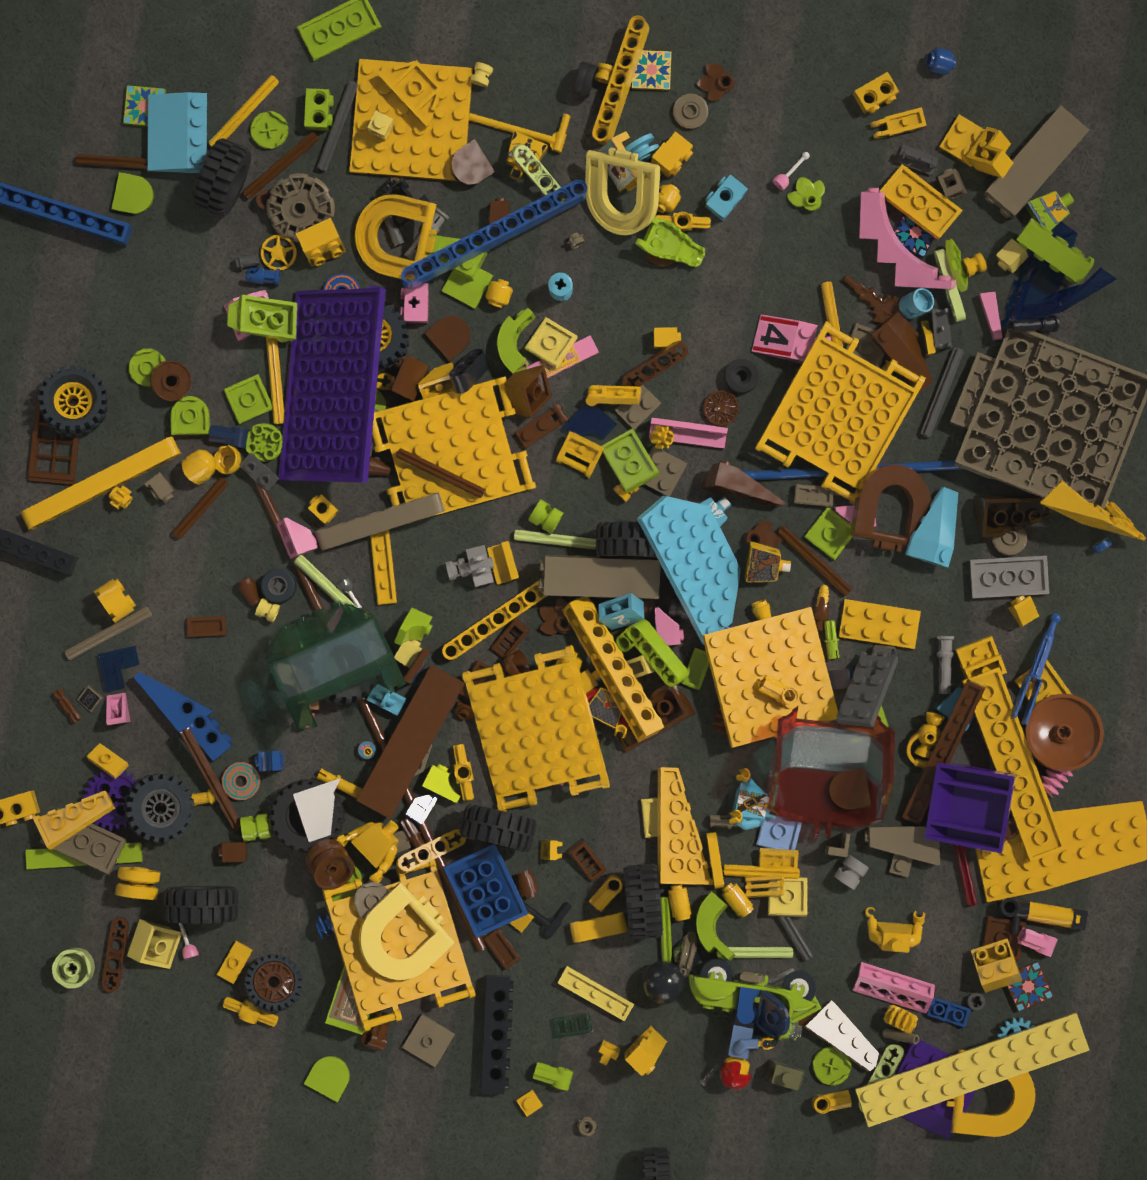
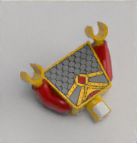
M602 687L600 689L594 688L587 692L586 696L592 717L615 728V736L617 732H622V738H625L628 723L610 692Z

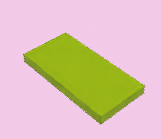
M349 0L297 27L314 62L382 28L368 0Z

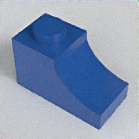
M283 750L258 752V756H255L256 767H259V771L284 770Z

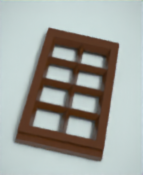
M37 397L28 481L75 485L80 437L73 434L72 440L58 439L56 429L54 439L40 437L41 425L48 426L47 421H41L42 413ZM70 400L68 404L76 406L79 401ZM39 442L53 443L52 455L38 454ZM57 443L71 445L70 457L56 456ZM37 459H51V472L37 471ZM55 461H70L69 473L54 472Z

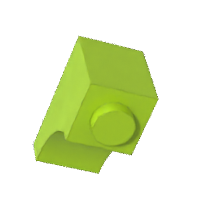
M411 608L398 631L394 643L402 645L408 640L422 641L425 635L428 636L433 627V625H430L432 616Z

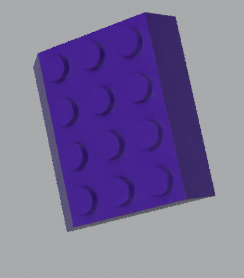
M937 762L924 839L1002 853L1016 774L963 764Z
M919 1039L918 1044L908 1043L904 1051V1058L895 1075L951 1056V1054ZM976 1090L964 1094L963 1112H966ZM954 1099L928 1106L901 1117L948 1140L953 1134L951 1132L953 1107L946 1105L947 1101H953Z

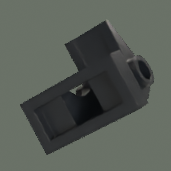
M391 177L384 182V187L381 188L384 192L382 196L390 194L399 195L404 192L407 197L414 198L407 190L409 185L403 178ZM425 194L418 199L430 202L429 199L425 196ZM401 216L395 218L400 227L411 220Z

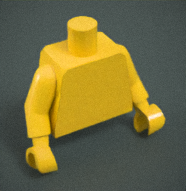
M392 820L386 825L381 822H369L350 831L346 836H339L337 841L341 842L344 847L348 841H352L351 843L375 868H378V871L369 879L372 882L380 883L383 879L382 875L388 871L395 859L399 841L393 834L399 827Z

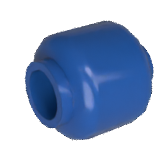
M935 48L928 53L926 65L931 72L946 75L951 69L955 68L956 59L952 51Z

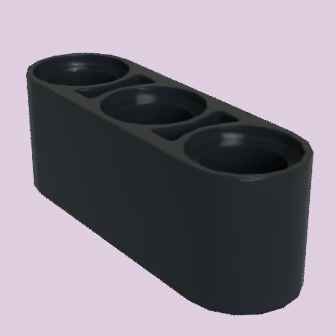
M482 349L470 351L449 373L455 393L467 392L488 370V364Z

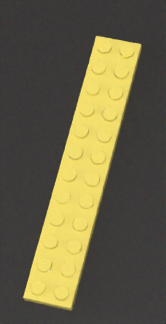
M1072 1013L856 1088L855 1091L867 1126L871 1127L1087 1052L1089 1047L1077 1013Z

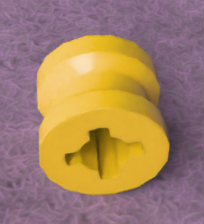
M598 63V72L594 75V79L608 84L614 67L605 63Z

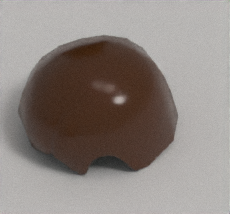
M514 649L504 657V670L509 676L530 671L528 660L521 650Z

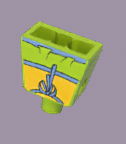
M1054 191L1029 201L1025 208L1032 219L1051 231L1070 214L1067 207L1074 203V199L1070 193L1060 197Z

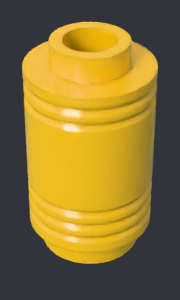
M729 883L722 889L723 893L721 895L737 916L744 918L754 910L753 904L745 896V893L737 883Z
M682 884L672 885L671 889L668 890L672 917L675 918V921L689 919L692 913L687 888L682 887Z

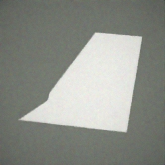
M341 778L293 794L309 842L331 835L334 791Z

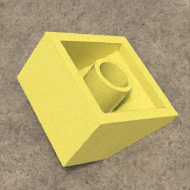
M140 919L127 956L140 963L170 969L182 932Z

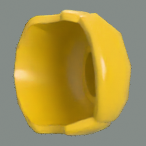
M230 445L221 446L214 455L215 469L221 474H232L240 468L242 459L241 454L236 448Z

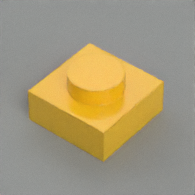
M533 1089L516 1100L527 1117L543 1106Z

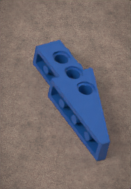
M142 672L134 676L135 680L179 733L185 728H190L196 741L212 761H216L233 747L231 737L226 732L222 733L219 730L220 724L214 717L209 718L214 713V710ZM186 703H190L193 707L189 714L185 713L183 709ZM199 717L205 721L203 728L196 726V720ZM211 732L217 735V740L214 743H210L208 740V735Z

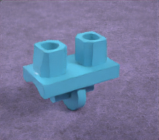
M377 684L367 700L398 716L406 698Z

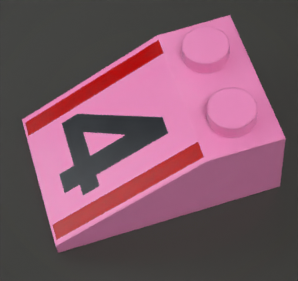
M760 315L752 352L802 364L814 343L818 325L798 320Z

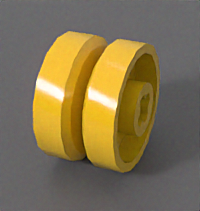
M118 867L117 877L120 880L129 881V883L116 884L115 895L156 900L158 888L147 884L158 883L161 872L143 867Z

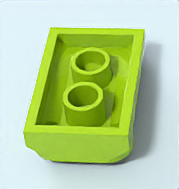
M241 295L235 302L228 305V327L240 333L275 338L280 342L296 340L297 303Z

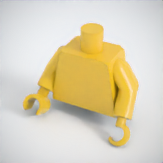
M873 907L866 908L865 915L869 918L867 920L869 938L881 950L908 953L910 947L920 943L923 928L921 925L925 922L924 912L922 917H917L916 911L914 912L913 923L915 925L877 922L874 915L868 913V910L875 912V909Z

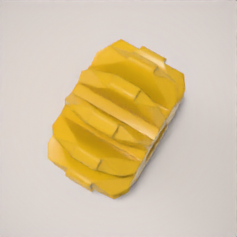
M895 1005L889 1006L884 1017L886 1023L906 1033H912L918 1020L916 1015Z

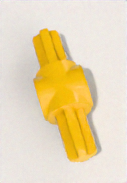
M687 212L673 213V216H655L674 223L682 232L692 231V228L709 229L711 226V219L709 217H693V214ZM679 218H685L687 219L688 224L686 226H680L677 223V220Z
M464 744L454 745L453 750L456 764L453 766L456 782L460 783L463 801L473 800L474 794L471 781L474 779L470 761L467 762ZM461 767H466L469 770L468 777L461 778L458 770Z
M226 997L223 1002L224 1008L239 1013V1018L248 1023L255 1024L260 1021L275 1027L278 1022L277 1015L261 1011L248 999L240 1002Z

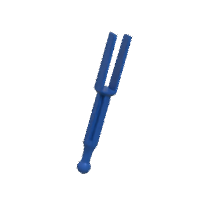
M1053 613L1050 616L1049 627L1042 636L1030 673L1024 677L1010 716L1012 719L1017 717L1029 682L1035 683L1021 722L1023 725L1028 724L1042 684L1040 677L1054 641L1056 626L1061 621L1058 613Z

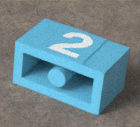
M632 593L599 604V621L611 630L644 619V602Z

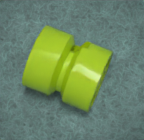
M541 499L528 521L537 526L541 524L543 530L552 534L564 513L557 508L551 509L550 504Z
M268 813L258 814L256 818L252 816L240 818L244 842L254 841L256 837L260 839L272 837Z

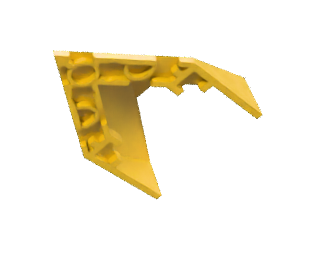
M1062 480L1040 501L1041 504L1083 525L1143 541L1146 539L1142 533L1137 531L1131 520L1114 502L1109 503L1107 501L1105 509L1101 508L1098 504L1094 507L1093 503H1089Z

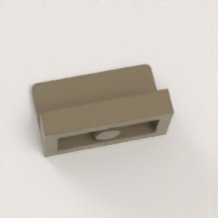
M843 832L841 847L826 845L825 853L847 857L850 834Z

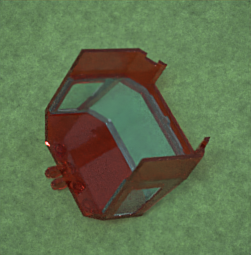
M798 706L792 709V712L778 719L768 780V810L784 821L814 824L813 837H818L820 833L819 824L826 825L825 837L830 838L831 826L861 829L883 821L894 783L895 731L890 726L887 727L878 715L873 728L836 722L798 719ZM865 768L871 807L854 810H844L838 807L832 801L829 792L833 778L844 771Z

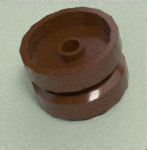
M325 839L319 841L306 854L305 864L316 884L325 890H333L343 886L353 875L354 863L344 846L337 840Z

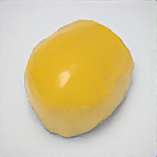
M201 449L191 453L181 463L185 476L197 485H201L210 479L216 468L214 457L207 450Z

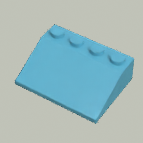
M185 92L148 95L147 171L200 173L207 153V93Z

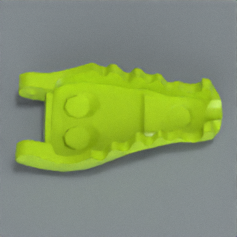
M654 217L644 239L637 238L635 244L648 254L662 259L683 262L692 267H698L705 257L704 247L694 243L674 223Z

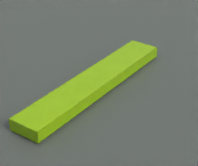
M142 842L126 843L116 863L143 862ZM54 849L25 850L26 869L86 865Z

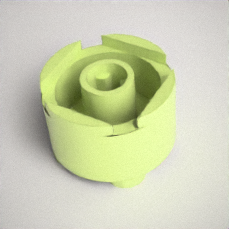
M70 948L61 952L52 965L54 979L62 986L70 989L87 983L92 978L95 970L92 956L87 950L82 948ZM70 966H77V970H71Z

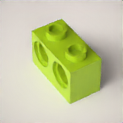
M306 88L304 120L306 130L329 131V126H332L333 114H330V107L334 105V96L331 95L329 89ZM318 97L325 98L324 103L320 105L316 104L315 100ZM321 115L324 117L323 122H314L316 116Z

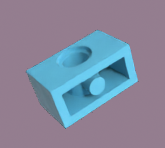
M729 175L728 178L723 177L717 185L719 187L715 193L712 191L705 199L707 201L705 207L722 221L748 190L732 175ZM728 193L730 199L723 201L720 198V194Z

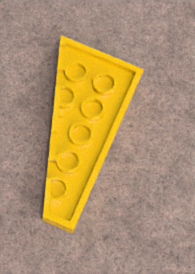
M660 767L658 768V883L714 885L707 869L709 868L708 863L704 859L703 847L697 827L690 813L691 807L687 803L684 793L685 788L679 768Z

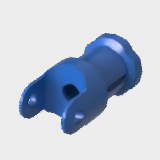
M249 268L245 280L259 285L270 283L279 286L280 269Z

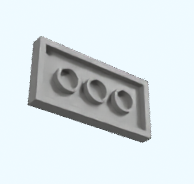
M1047 556L969 560L972 599L1049 594Z

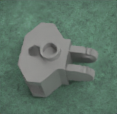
M485 545L466 549L469 563H465L468 574H472L475 587L494 583L491 572L494 565L492 557L488 558Z

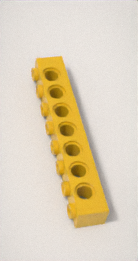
M584 596L570 602L562 611L637 741L641 742L657 734L664 728L662 720L656 714L651 701L646 697L641 684L635 678L632 668L628 666L622 651L614 642L612 634L599 621V614L595 609L594 603L589 597Z

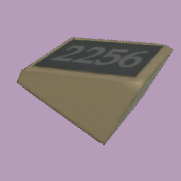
M88 685L77 700L90 712H93L104 697Z

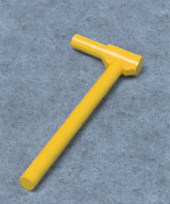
M472 113L469 115V121L514 133V131L535 140L549 143L552 151L562 153L567 136L566 130L571 116L563 114L559 131L554 133L553 136Z

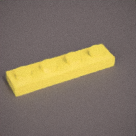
M566 966L557 982L623 1021L626 1020L634 1006V1003L569 966Z

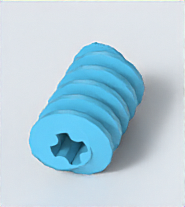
M556 273L551 276L548 284L550 296L557 301L568 300L573 291L571 278L565 273ZM560 284H563L564 287L559 290L558 287Z

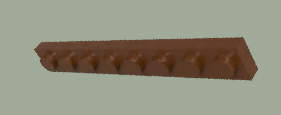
M967 679L902 814V818L920 825L931 802L937 762L950 763L985 690L984 686Z

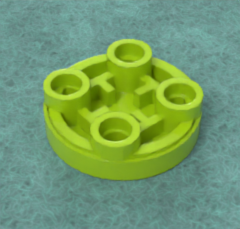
M257 424L250 429L246 443V451L249 454L253 453L261 462L273 461L281 454L282 434L276 427L270 424Z

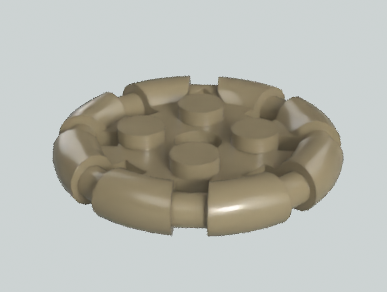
M304 173L290 174L288 178L278 180L271 188L270 197L266 202L267 216L273 223L272 227L284 238L289 237L293 241L299 242L296 233L307 229L306 227L309 225L313 226L334 217L335 204L333 197L331 198L328 192L330 191L320 179L316 177L315 179L311 178L308 174ZM305 183L312 186L311 190L303 189ZM292 184L294 190L289 192L287 186ZM322 195L324 201L319 203L317 196ZM278 196L284 198L282 204L276 202ZM297 203L304 204V213H298L295 210ZM281 213L284 218L281 221L277 216V214ZM319 213L325 214L322 220L317 218ZM290 225L297 227L296 232L289 230Z

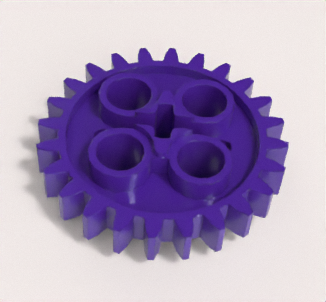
M124 770L116 779L104 771H100L101 777L94 775L95 782L88 781L91 788H84L89 793L88 795H83V798L102 792L101 787L105 783L110 786V792L108 793L110 797H113L115 794L116 798H125L120 792L121 787L126 785L130 788L136 784L135 782L138 779L132 780L133 773L126 776L127 770ZM115 802V809L96 820L95 825L102 823L103 829L109 825L110 831L113 830L115 825L117 830H121V824L128 828V822L125 819L126 815H121L118 811L119 806L125 805L126 802Z

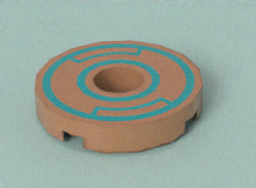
M236 762L224 771L222 786L225 793L231 798L247 800L258 792L261 781L260 775L253 765L246 762ZM241 775L247 780L246 785L243 787L238 786L236 783L237 777Z

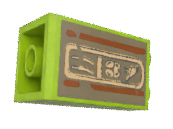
M344 966L325 1023L363 1035L365 1031Z

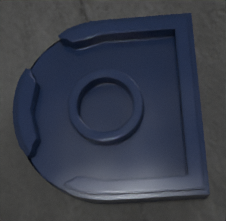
M766 990L761 993L755 1025L771 1037H780L789 1030V1013L785 1005Z

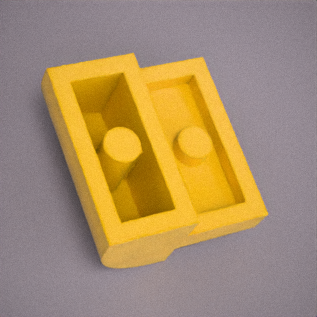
M991 635L955 649L965 679L997 667L1000 668L1002 675L1007 673Z

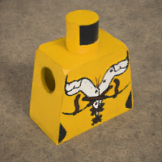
M514 131L507 164L513 166L509 176L520 180L524 171L512 157L513 147L518 144L525 145L541 161L547 152L548 145ZM519 149V155L517 157L520 156L524 158L525 161L528 160V158H526L523 154L525 150L522 151ZM535 162L530 163L528 166L530 173H533L537 167Z

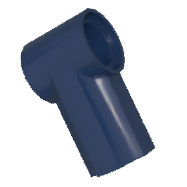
M211 425L209 441L227 444L234 448L246 449L249 430L238 427L227 428Z

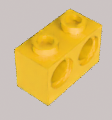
M886 72L855 90L853 96L864 114L867 112L872 114L880 109L881 104L885 102L890 104L895 101L899 90L889 73ZM880 87H888L890 93H882ZM871 96L874 102L866 103L864 97Z

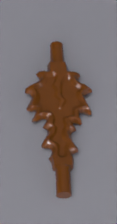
M848 275L842 280L859 296L858 300L867 302L869 304L868 308H873L872 311H869L875 315V318L871 320L873 323L883 325L900 311L896 295L891 299L887 293L885 299H883L881 295L878 296L873 287L867 289L865 285L858 284ZM913 328L916 339H918L921 334Z

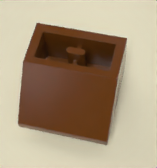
M406 355L404 359H400L397 367L399 373L397 377L393 376L390 387L394 395L414 402L420 392L418 383L427 375L429 366Z

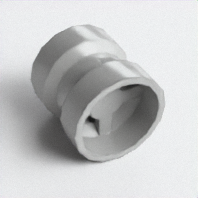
M460 558L456 562H445L449 580H454L459 576H468L464 558Z

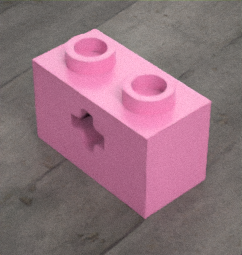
M428 283L413 289L401 288V300H404V307H401V316L405 324H428ZM413 299H416L419 303L416 304V308H413L412 304H410L413 302Z

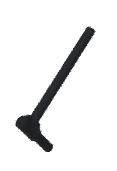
M523 901L528 913L543 925V933L550 938L562 924L561 921L572 907L571 904L566 902L555 917L547 919Z

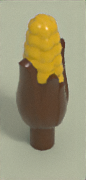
M827 585L820 587L813 612L814 620H817V630L821 631L824 628V621H827L829 617L828 609L830 602L828 601L829 590Z

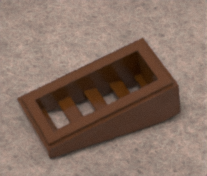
M516 617L491 649L504 659L506 654L513 651L531 629ZM514 625L518 627L523 632V634L519 633L514 628ZM509 631L518 637V640H515L510 634H508ZM504 637L513 643L512 647L503 640ZM499 643L508 649L507 653L498 646Z
M582 838L567 849L591 882L607 871ZM582 847L585 848V849H583L581 852H579L577 855H575V853H576L577 851H579ZM586 853H589V854H590L589 856H587V857H586L585 859H583L582 861L579 860V859H580L582 856H584ZM593 859L594 862L585 868L584 865ZM596 865H598L599 868L596 869L594 872H592L591 874L588 872Z

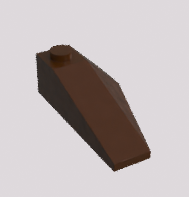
M898 311L874 331L870 337L890 361L894 359L900 366L918 376L922 375L926 378L918 392L919 394L933 383L911 324ZM904 377V378L907 380V382H908L912 387H914L915 382H913V381L909 380L908 378Z
M720 461L713 464L700 488L724 495V493H734L735 498H752V502L776 508L785 504L783 500L739 468L731 466V463L728 461Z
M665 684L655 690L649 698L653 709L661 718L664 726L657 734L638 742L629 725H627L625 738H622V732L617 735L625 752L631 751L696 714L688 698L677 686L670 687Z

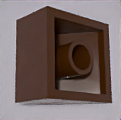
M543 365L515 372L504 383L512 408H515V415L531 419L552 397Z

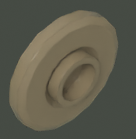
M685 94L676 100L673 107V116L681 127L695 129L705 123L708 117V106L701 96Z
M1021 527V529L1010 531L1001 537H992V543L999 553L1013 556L1019 554L1025 548L1027 534L1025 529Z

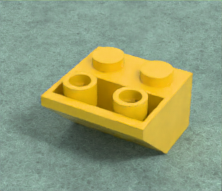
M331 218L296 233L311 267L320 266L325 261L331 258H338L346 252Z
M1008 938L971 950L985 993L1022 981Z

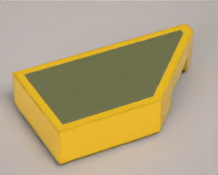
M921 321L926 356H932L936 352L933 333L930 330L929 322Z

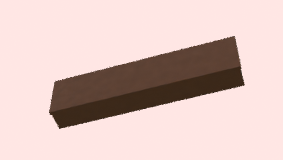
M433 665L430 666L356 801L391 819L463 688L464 682Z

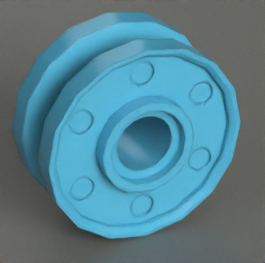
M647 134L630 143L625 149L631 153H638V161L646 162L652 158L660 146L658 144L649 146L654 137L652 134Z

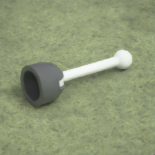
M348 577L336 585L342 593L349 594L361 612L362 619H369V614L363 610L351 592L353 584Z

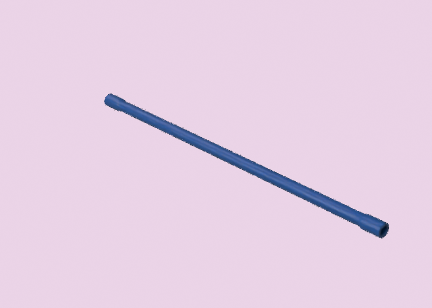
M955 460L894 463L907 466L916 472L962 469L954 465ZM878 464L876 468L892 464ZM820 468L743 471L754 480L826 477L828 474Z

